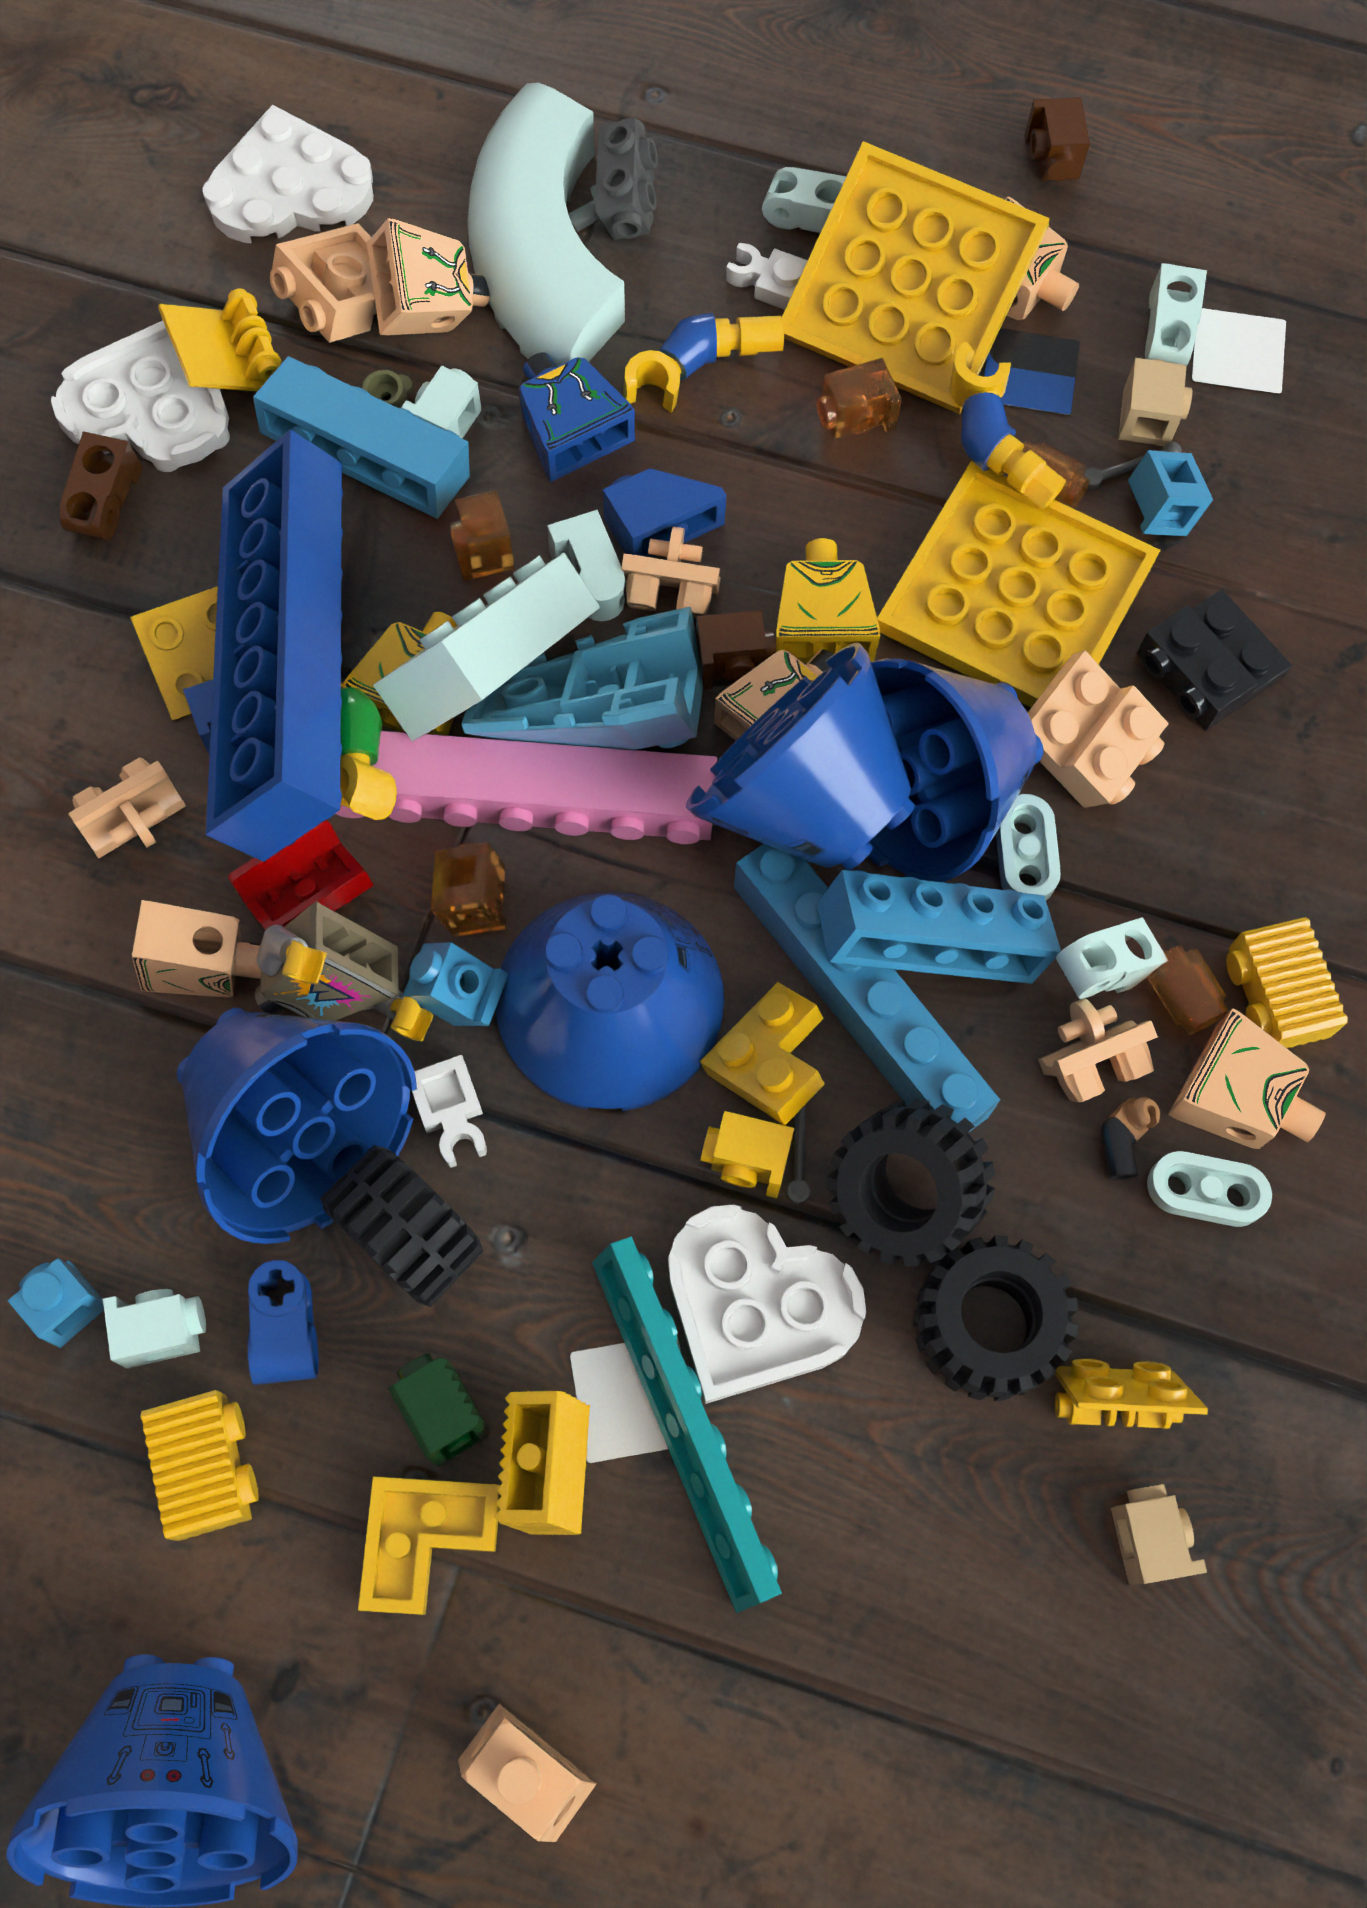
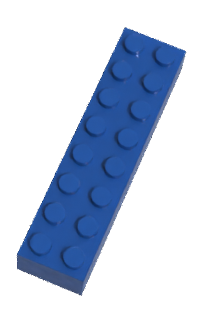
M291 429L223 487L205 835L263 862L286 846L293 844L298 838L323 821L331 818L340 810L342 799L340 790V756L342 752L340 742L342 707L341 579L343 575L341 569V539L343 536L341 528V500L343 497L342 463Z

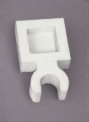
M739 243L736 261L746 266H738L729 262L726 268V281L737 287L754 285V299L785 310L808 260L775 248L768 259L762 257L754 246Z
M459 1055L414 1071L417 1090L412 1091L427 1134L442 1128L444 1129L439 1147L446 1164L450 1168L457 1166L453 1147L462 1139H468L474 1143L479 1157L485 1156L487 1146L482 1132L478 1127L467 1121V1119L481 1115L483 1112L463 1056Z

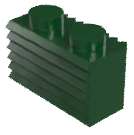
M428 1353L412 1360L397 1371L396 1374L400 1381L393 1384L388 1390L424 1456L436 1466L440 1467L488 1438L489 1427L483 1421L484 1418L478 1412V1407L471 1400L472 1397L465 1389L466 1386L459 1378L460 1375L448 1359L438 1357L433 1360L431 1354Z

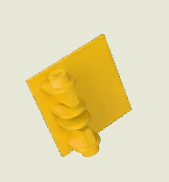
M241 288L232 290L228 294V301L223 310L159 304V312L190 387L258 391L281 365V359L274 352L271 345L272 338L267 330L266 323L263 318L257 316L256 299L252 294L247 293L246 290Z
M218 586L130 617L172 721L192 714L183 689L213 679Z
M1075 1359L1072 1361L1071 1367L1059 1366L1055 1370L1056 1373L1054 1375L1066 1391V1393H1056L1055 1414L1057 1418H1067L1068 1424L1101 1425L1102 1412L1105 1425L1114 1426L1117 1411H1121L1124 1427H1133L1135 1422L1137 1427L1169 1429L1172 1423H1181L1184 1414H1208V1408L1174 1371H1171V1367L1162 1363L1141 1361L1134 1363L1133 1369H1111L1108 1363L1100 1360Z

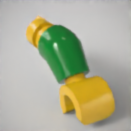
M341 682L340 742L342 752L340 756V790L342 799L340 805L351 808L353 812L374 820H382L392 813L397 795L396 782L391 773L373 766L377 763L379 756L382 718L376 704L368 695L358 688L347 687Z

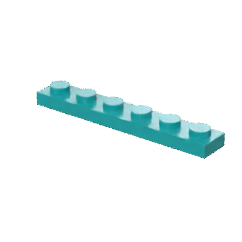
M632 1236L610 1243L592 1262V1265L735 1612L739 1613L782 1594L777 1583L778 1569L775 1559L770 1550L761 1544L753 1526L750 1500L745 1490L735 1483L725 1459L727 1454L725 1441L719 1429L715 1425L710 1424L701 1402L702 1391L699 1379L694 1370L686 1366L676 1343L677 1329L674 1320L667 1310L662 1309L652 1286L653 1272L649 1261L642 1253H638Z

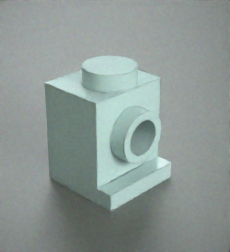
M441 366L431 382L426 381L422 384L416 395L415 404L406 400L401 408L410 411L416 417L432 425L450 430L460 438H463L481 412L478 382L474 381L462 370L455 368L450 370Z
M158 1289L135 1296L136 1304L133 1305L127 1304L116 1296L103 1299L111 1361L128 1369L200 1352L198 1334L206 1332V1318L199 1296L185 1299L180 1294L173 1295V1290Z

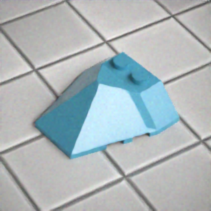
M691 607L645 616L623 623L625 634L595 644L592 635L575 640L578 648L577 651L547 661L543 652L490 695L466 710L461 723L465 734L508 741L636 750L656 745L662 748H672L685 743L690 738H695L697 736L703 682Z

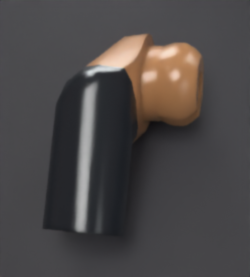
M1129 1098L1123 1101L1103 1122L1101 1139L1109 1180H1125L1138 1176L1133 1145L1149 1128L1155 1127L1160 1120V1109L1151 1098Z

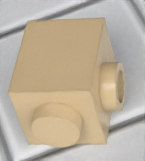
M1135 358L1123 389L1118 440L1164 446L1167 442L1172 441L1180 420L1187 418L1192 400V388L1185 387L1187 365L1169 363L1160 359Z

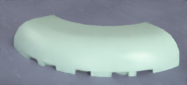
M527 83L501 112L488 133L478 156L471 183L467 223L474 273L483 275L487 282L490 293L488 303L494 311L495 320L501 329L505 328L519 344L520 352L527 359L537 353L545 352L549 354L556 366H560L576 357L585 358L589 362L625 322L624 281L606 269L584 246L573 227L566 207L577 179L586 165L595 156L593 111L554 88L541 83Z

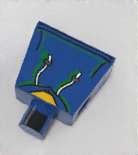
M541 352L533 355L526 361L523 372L528 381L524 382L519 388L521 414L550 482L635 441L634 408L585 358L576 357L560 366H556L549 354Z

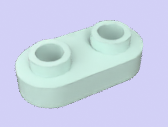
M1020 794L1015 799L996 832L1001 885L1003 890L1010 889L1022 893L1044 895L1047 900L1057 887L1061 875L1055 816L1049 804L1040 797L1031 794ZM1025 823L1031 828L1032 833L1022 834L1016 830L1014 824ZM1024 873L1030 874L1036 879L1037 884L1033 886L1026 885L1020 880L1019 875Z
M1176 1151L1165 1155L1151 1168L1147 1179L1149 1195L1153 1202L1162 1210L1175 1215L1234 1227L1247 1226L1261 1218L1268 1211L1272 1201L1270 1183L1257 1168L1244 1163L1190 1152ZM1169 1177H1177L1184 1183L1185 1193L1183 1195L1171 1191L1168 1186ZM1228 1189H1235L1241 1193L1243 1197L1242 1207L1230 1203L1227 1198Z

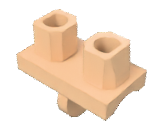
M673 526L670 541L650 539L648 554L667 557V560L624 553L621 570L624 572L625 580H627V605L633 609L656 611L660 585L679 588L676 610L691 607L693 618L697 619V616L706 615L712 594H718L720 568L681 562V560L701 562L703 547L684 544L685 528Z
M139 757L122 767V772L119 775L122 782L107 791L102 792L100 787L94 788L90 786L73 796L72 801L75 809L68 814L98 858H101L137 835L146 848L156 843L148 829L186 807L158 760L150 765L146 760Z
M1084 998L1070 1004L1072 1021L1058 1027V1033L1063 1042L1066 1043L1078 1037L1081 1041L1038 1058L1043 1074L1057 1076L1059 1084L1069 1101L1084 1102L1105 1091L1095 1066L1098 1062L1109 1058L1118 1081L1123 1082L1134 1080L1153 1072L1151 1055L1146 1042L1158 1036L1152 1021H1145L1137 1025L1133 1020H1128L1105 1030L1104 1026L1118 1019L1115 1009L1109 1005L1096 1011L1089 1000Z

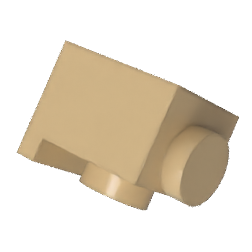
M1164 1484L1127 1491L1129 1503L1111 1508L1129 1585L1147 1584L1207 1573L1204 1559L1191 1561L1188 1548L1194 1545V1533L1190 1518L1184 1508L1178 1509L1175 1495L1167 1497Z

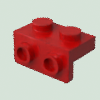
M328 820L323 821L298 838L293 844L286 846L263 862L253 858L228 875L229 881L244 905L264 932L272 925L285 927L315 902L336 911L374 886L365 869L340 842Z

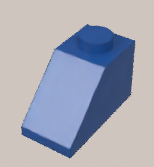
M649 468L636 475L622 476L609 487L603 489L604 520L625 554L653 558L656 555L648 554L650 539L670 541L673 526L685 528L684 543L725 525L727 495L722 487Z

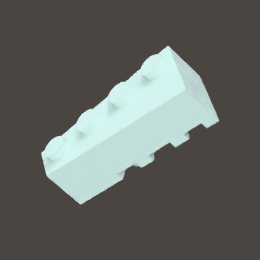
M562 553L547 564L538 556L513 573L518 581L517 584H515L510 576L483 594L488 602L486 606L479 598L452 616L457 624L456 627L453 628L447 621L419 640L425 649L373 684L412 742L482 701L600 608L565 553Z

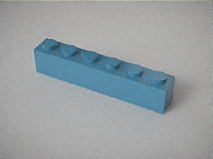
M763 844L736 862L734 889L901 1099L905 1101L906 1105H910L917 1099L929 1100L930 1111H934L943 1104L954 1109L951 1116L952 1120L959 1123L966 1117L975 1126L974 1128L988 1119L999 1103L1000 1098L895 969L829 963L817 909V903L828 887L807 861Z

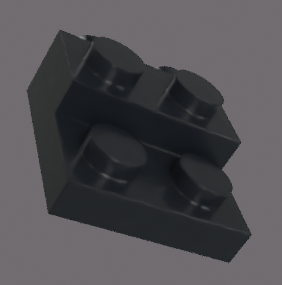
M1222 589L1193 609L1188 605L1149 630L1137 651L1146 671L1152 677L1163 682L1176 697L1180 709L1188 717L1196 719L1205 731L1284 678L1293 666Z

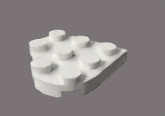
M274 105L264 113L214 169L202 190L215 226L227 237L244 243H252L250 236L264 237L276 232L279 239L297 226L312 231H321L319 225H333L344 220L346 226L353 225L367 213L374 197L371 165L365 156L352 146Z
M163 321L90 353L65 368L61 373L64 381L57 389L56 397L52 396L51 398L55 417L61 429L74 443L79 444L83 431L129 442L142 458L151 461L154 467L162 472H172L181 466L201 461L215 450L223 448L230 439L228 431L229 415L220 389L190 387L188 385ZM102 451L105 455L109 453L108 451Z
M737 1205L713 1206L690 1217L685 1227L674 1238L668 1257L670 1287L695 1372L701 1385L705 1404L816 1371L841 1359L858 1340L866 1315L864 1290L851 1266L847 1263L844 1265L833 1254L816 1250L817 1247L815 1246L786 1247L778 1230L772 1223L769 1222L768 1224L758 1214L742 1210L741 1206Z

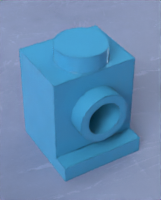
M1148 450L1128 479L1145 518L1140 525L1143 534L1187 536L1213 501L1192 453Z
M452 942L423 944L421 951L411 963L409 970L410 978L403 996L413 998L422 1008L453 1026H489L508 973L501 968L493 969Z
M59 1258L51 1264L46 1262L32 1269L20 1281V1290L7 1300L38 1338L59 1348L104 1311L103 1298L71 1261L64 1262Z

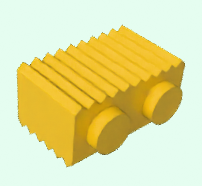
M1307 917L1241 932L1228 948L1230 951L1226 957L1228 974L1235 985L1243 986L1249 1002L1246 1008V1017L1284 1047L1293 1048L1297 1045H1304L1321 1039L1325 1040L1332 1037L1347 1024V1015L1343 1012V1004L1339 1002V994L1335 991V983L1331 981V973L1327 970L1326 961L1322 959V951L1318 948V940L1314 938V930L1310 928V920Z
M214 1390L141 1411L143 1431L146 1436L145 1442L148 1447V1457L151 1461L150 1468L153 1473L155 1494L158 1499L160 1520L163 1525L165 1539L181 1541L252 1519L249 1504L258 1501V1487L252 1466L249 1463L241 1465L236 1441L245 1439L246 1432L242 1412L236 1401L228 1403L225 1394Z
M562 1391L510 1392L505 1397V1400L510 1404L504 1410V1413L509 1417L503 1423L507 1431L501 1437L506 1443L500 1449L505 1456L499 1462L500 1466L504 1469L498 1475L502 1484L496 1489L501 1495L495 1503L500 1511L494 1517L500 1524L531 1535L581 1534L590 1405H586L585 1402H580L581 1400L571 1397V1395Z

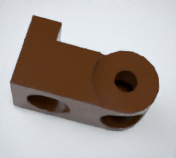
M82 432L60 504V522L65 531L103 540H110L114 536L120 519V508L124 505L130 485L137 484L143 469L128 441ZM102 451H108L112 453L113 456L105 455Z

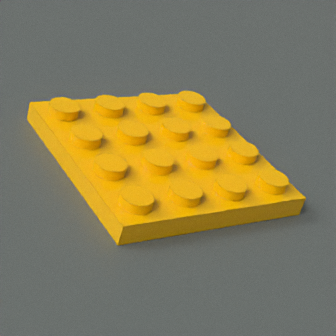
M863 141L782 315L784 339L960 414L963 407L954 401L949 389L955 352L962 343L968 342L974 351L970 371L979 375L1048 229L1050 218Z
M971 460L877 618L880 633L971 678L992 684L1008 683L1016 691L1018 700L1032 708L1072 654L1085 650L1099 665L1155 563L1160 549L1056 500H1053L1046 508L1042 509L1023 493H1020L1007 483L1006 476H999L991 469L983 471Z

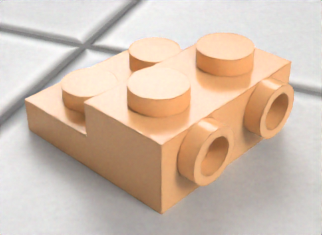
M359 223L279 243L275 247L273 266L270 272V283L274 293L280 299L290 298L299 308L300 318L305 328L310 332L319 331L329 343L370 331L373 316L377 314L367 242L371 239V236Z
M1085 650L1071 655L1028 712L1035 734L1041 739L1043 744V756L1040 762L1083 808L1103 804L1113 805L1127 797L1135 786V781L1130 775L1138 764L1148 763L1161 752L1164 742L1159 736L1169 724L1134 685L1120 689Z

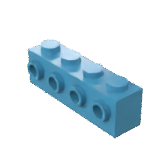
M290 356L282 362L253 396L259 432L277 441L291 429L342 463V473L436 519L439 518L470 477L468 441L460 438L450 430L441 429L416 417L404 408H397L370 395L360 387L346 384L326 374L320 368L304 364Z
M841 870L817 903L829 963L1032 984L1056 959L1057 954L1061 952L1044 895L1022 893L1010 889L998 890L974 887L963 883L951 884L919 880L915 877L872 874L861 870Z

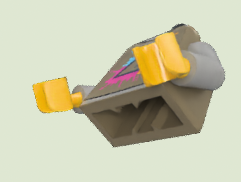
M318 902L310 905L285 927L272 925L265 930L257 955V965L261 970V984L255 990V999L263 1012L279 1014L289 1009L306 1018L335 1021L362 1010L375 1009L386 1017L393 1019L391 1028L395 1032L412 1040L423 1041L432 1022L433 1013L420 1008L416 1000L411 997H404L403 992L398 989V946Z

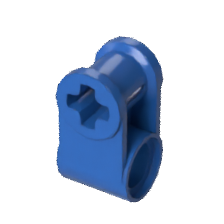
M272 1260L263 1263L254 1271L249 1280L250 1330L248 1334V1363L253 1385L316 1379L318 1377L319 1352L313 1317V1292L311 1284L296 1266L287 1261ZM283 1278L295 1288L294 1292L284 1295L283 1305L279 1306L278 1303L267 1296V1293L277 1289L278 1279Z

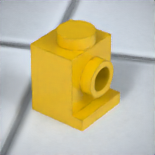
M724 1111L720 1129L708 1127L700 1161L711 1163V1170L721 1172V1179L727 1183L748 1188L755 1187L756 1182L768 1184L766 1196L777 1198L794 1128Z

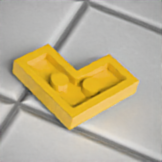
M777 982L699 1062L708 1076L786 1126L825 1084L818 1070L791 1054L824 1018L815 1003Z
M373 1477L358 1611L426 1615L432 1548L496 1551L498 1521L494 1516L499 1512V1507L495 1503L501 1496L496 1490L500 1485Z

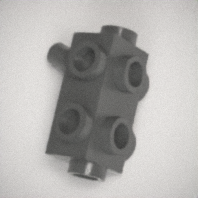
M636 117L599 125L596 185L591 186V194L594 199L568 214L577 232L601 219L613 240L632 239L639 235L650 233V227L654 221L652 211L656 209L657 205L653 186L655 181L653 169L658 166V155L652 137L645 136V125L640 120H637Z

